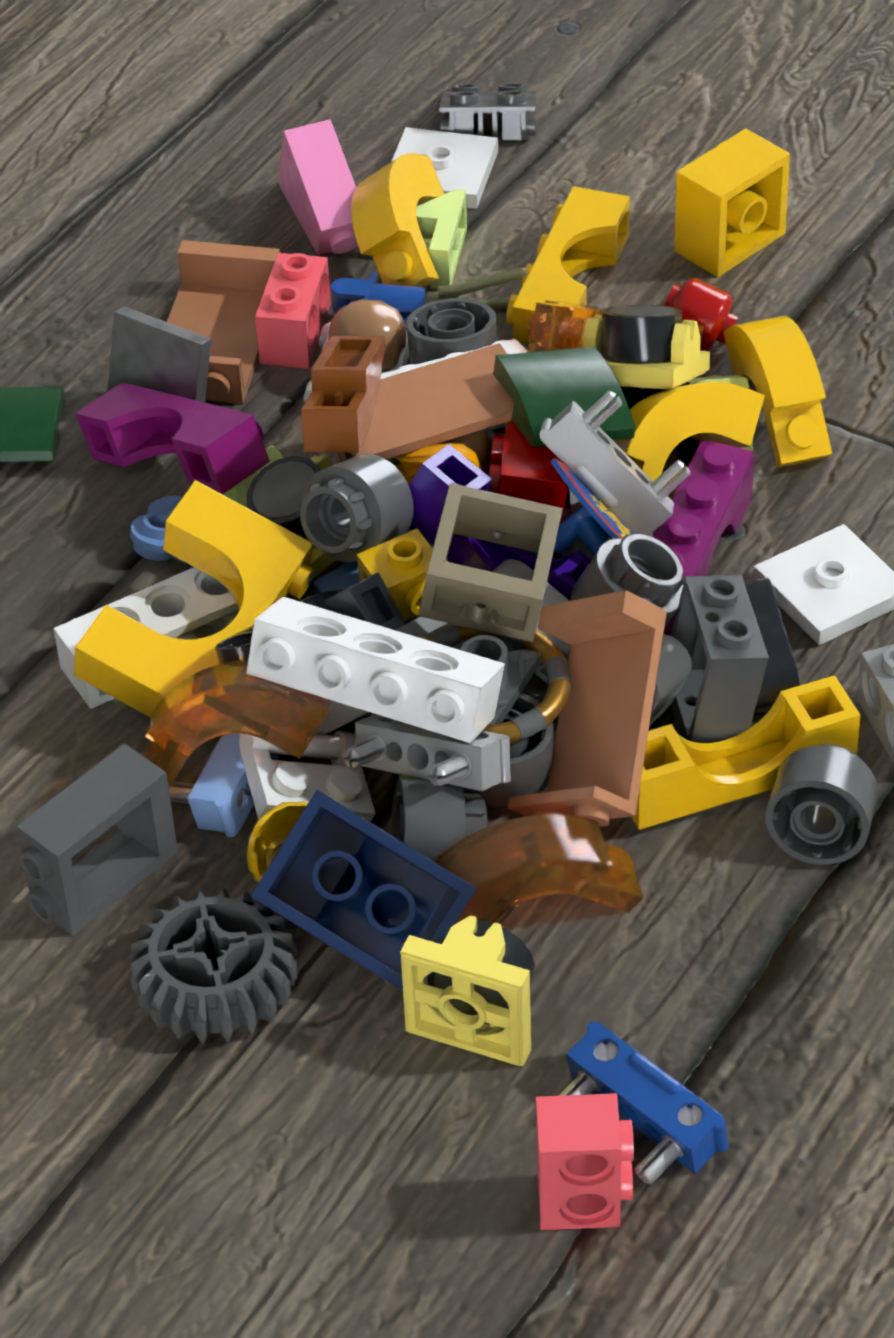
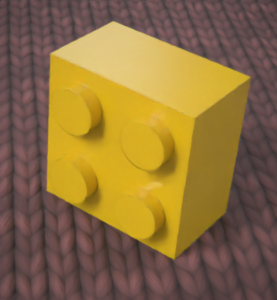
M745 128L676 172L674 252L718 278L784 235L786 232L790 153Z

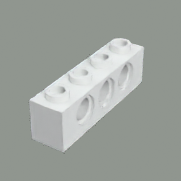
M195 567L108 604V606L162 635L184 640L200 639L221 631L233 621L239 612L236 601L230 591L217 579ZM104 606L53 628L60 668L90 709L114 699V697L74 676L75 647Z
M282 597L255 618L246 674L471 743L495 717L505 663Z

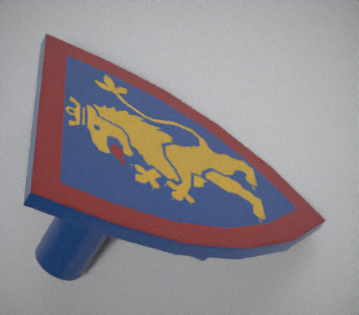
M555 458L551 461L554 468L581 503L559 525L554 550L557 553L561 554L575 540L581 537L594 556L601 545L610 540L603 529L612 539H623L625 535L633 534L563 462Z

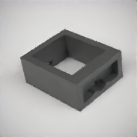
M742 575L687 576L684 579L671 636L680 641L687 649L691 657L692 669L670 707L678 734L681 737L696 743L719 742L737 736L750 728L769 656ZM688 702H692L696 704V706H690L688 705Z
M125 743L16 825L21 849L19 861L25 871L29 894L27 895L28 904L35 915L43 922L48 924L54 922L71 936L82 930L178 853L167 773ZM118 822L119 831L75 866L72 865L71 858Z

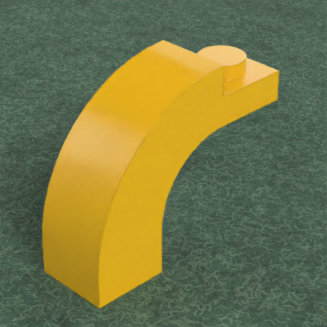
M414 153L401 155L360 182L353 193L351 217L355 238L360 253L373 257L383 284L425 288L439 279L421 235L416 216L417 206L444 195L429 156Z
M779 316L728 327L724 331V337L733 375L745 377L747 380L751 379L757 392L765 395L762 407L776 467L824 459L832 455L821 402L826 398L822 380L810 346L798 325L787 316Z
M703 382L678 386L671 390L665 389L646 397L630 409L635 425L634 438L615 439L613 441L654 482L662 474L666 460L672 450L688 437L700 441L704 439L738 448L750 447L765 395L746 387L726 382Z

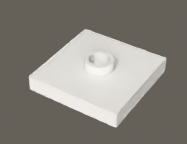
M405 127L392 161L408 153L429 156L444 194L455 189L466 190V208L477 209L498 154V138Z
M844 524L754 566L753 580L769 578L778 605L818 645L824 644L894 610V571Z

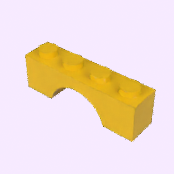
M573 186L564 205L558 204L556 206L552 220V229L549 234H542L538 245L537 258L534 264H527L525 268L527 275L522 278V288L518 295L512 294L507 306L506 322L509 325H513V339H516L518 342L540 346L544 351L575 349L584 333L587 321V286L575 281L572 277L587 269L616 265L629 238L630 196Z
M834 675L781 691L771 709L760 721L741 734L723 741L713 743L692 742L681 737L672 724L648 731L636 815L631 817L638 830L771 790L783 761L795 751L805 747L832 744L845 748L857 755L861 715Z

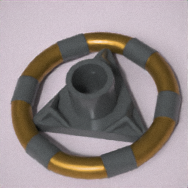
M447 623L427 633L422 638L448 647H453L462 641H466L460 650L505 663L495 717L483 731L508 735L510 737V744L518 741L521 742L544 730L560 714L567 702L572 686L569 663L555 642L537 629L533 642ZM504 642L529 650L507 651ZM540 658L546 667L548 691L536 708L511 719L509 722L503 723L538 668Z

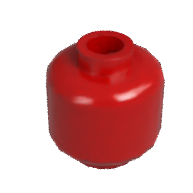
M690 278L683 285L675 283L664 306L682 310V321H697L700 333V351L712 350L717 341L726 345L724 331L731 325H736L738 316L730 313L733 304L731 294L698 278Z

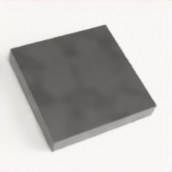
M125 306L114 311L108 391L124 382L205 403L211 339Z

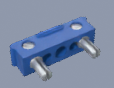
M590 1022L587 1025L588 1033L566 1053L573 1081L558 1096L617 1093L619 1116L624 1120H632L633 1127L657 1144L635 1167L636 1174L645 1183L652 1184L675 1159L696 1174L717 1151L725 1152L728 1150L729 1143L724 1116L600 1022Z

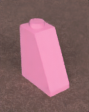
M331 119L284 130L278 183L317 255L328 252L342 254L355 249L358 244L353 230L351 202L356 185Z

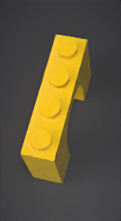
M195 480L166 520L163 550L221 582L234 597L239 610L238 614L227 627L211 636L184 640L162 635L114 608L105 605L75 647L74 676L194 741L205 723L211 727L217 723L229 700V696L226 695L228 690L215 646L221 641L254 625L255 618L280 598L286 597L290 599L294 596L300 599L304 595L315 573V569L309 566L313 544Z

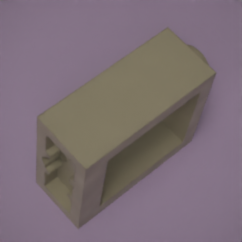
M450 483L426 574L418 616L533 642L563 508ZM453 534L537 552L532 581L446 562ZM475 604H484L486 608H478Z

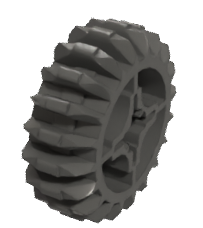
M224 887L216 897H206L200 889H198L195 899L185 902L175 896L171 911L154 908L153 917L151 918L152 923L139 925L137 942L131 944L129 954L131 988L135 990L137 1003L142 1008L143 1014H151V1018L158 1029L171 1025L172 1031L176 1034L178 1040L189 1032L195 1031L202 1044H204L210 1033H221L229 1043L233 1030L242 1028L253 1035L257 1025V1018L273 1022L277 1012L276 1006L288 1005L289 996L291 995L290 987L295 986V979L298 975L297 962L295 960L297 959L296 942L292 940V934L289 933V927L284 917L274 916V911L262 903L254 905V900L248 891L236 899L230 898ZM210 958L214 959L216 970L218 971H213Z

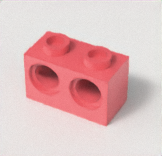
M302 253L277 254L255 315L260 364L310 369L322 327L326 322L331 307L328 257L308 256Z
M617 1093L536 1097L540 1230L620 1227L621 1200H633L631 1161H634L632 1120H619Z

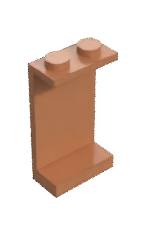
M181 241L177 252L181 285L167 322L211 339L205 401L240 405L244 403L259 360L255 315L280 249Z
M499 343L380 379L372 419L360 452H332L338 463L361 454H373L389 459L512 421L514 400L493 375L496 355L508 353Z
M627 590L541 607L538 629L570 644L568 663L572 686L567 702L558 718L553 748V764L548 779L547 791L509 797L508 809L531 818L530 825L534 828L550 832H562L566 830V824L574 823L603 827L609 825L610 819L636 815L667 611Z

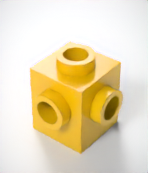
M416 528L376 547L358 553L359 582L379 572L404 620L412 619L419 614L433 547L430 546Z

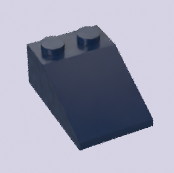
M316 790L254 889L251 897L403 991L400 951L408 936L411 935L442 944L449 929L456 924L477 888L329 796Z

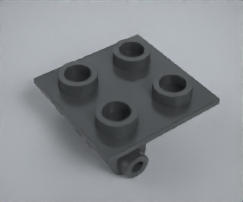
M521 83L498 85V91H479V85L477 84L452 85L451 92H443L439 112H449V118H440V131L474 135V113H478V135L484 136V113H492L493 137L498 138V113H502V140L526 141V136H536L535 117H526V111H535L536 91H526V85Z

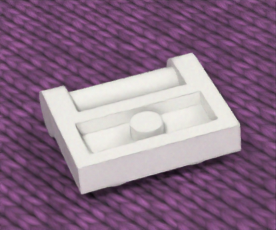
M246 722L240 732L239 747L258 820L282 802L305 801L309 803L315 791L319 790L371 822L376 813L362 766L350 768L344 761V758H346L343 755L344 751L356 745L355 732L339 730L331 736L269 730L268 725L265 723ZM270 754L331 759L332 765L271 760Z

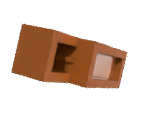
M385 336L330 337L311 369L312 392L301 409L304 452H360L367 435L377 398L385 351Z

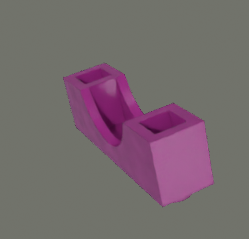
M124 382L75 413L93 459L126 467L152 456L177 453L189 486L196 480L222 495L270 462L263 443V430L253 414Z
M704 439L701 440L688 466L690 476L679 485L672 499L674 502L673 515L658 527L653 537L664 543L675 553L682 565L684 577L707 576L715 548L722 533L736 534L752 500L754 451ZM676 613L664 628L663 634L671 636Z

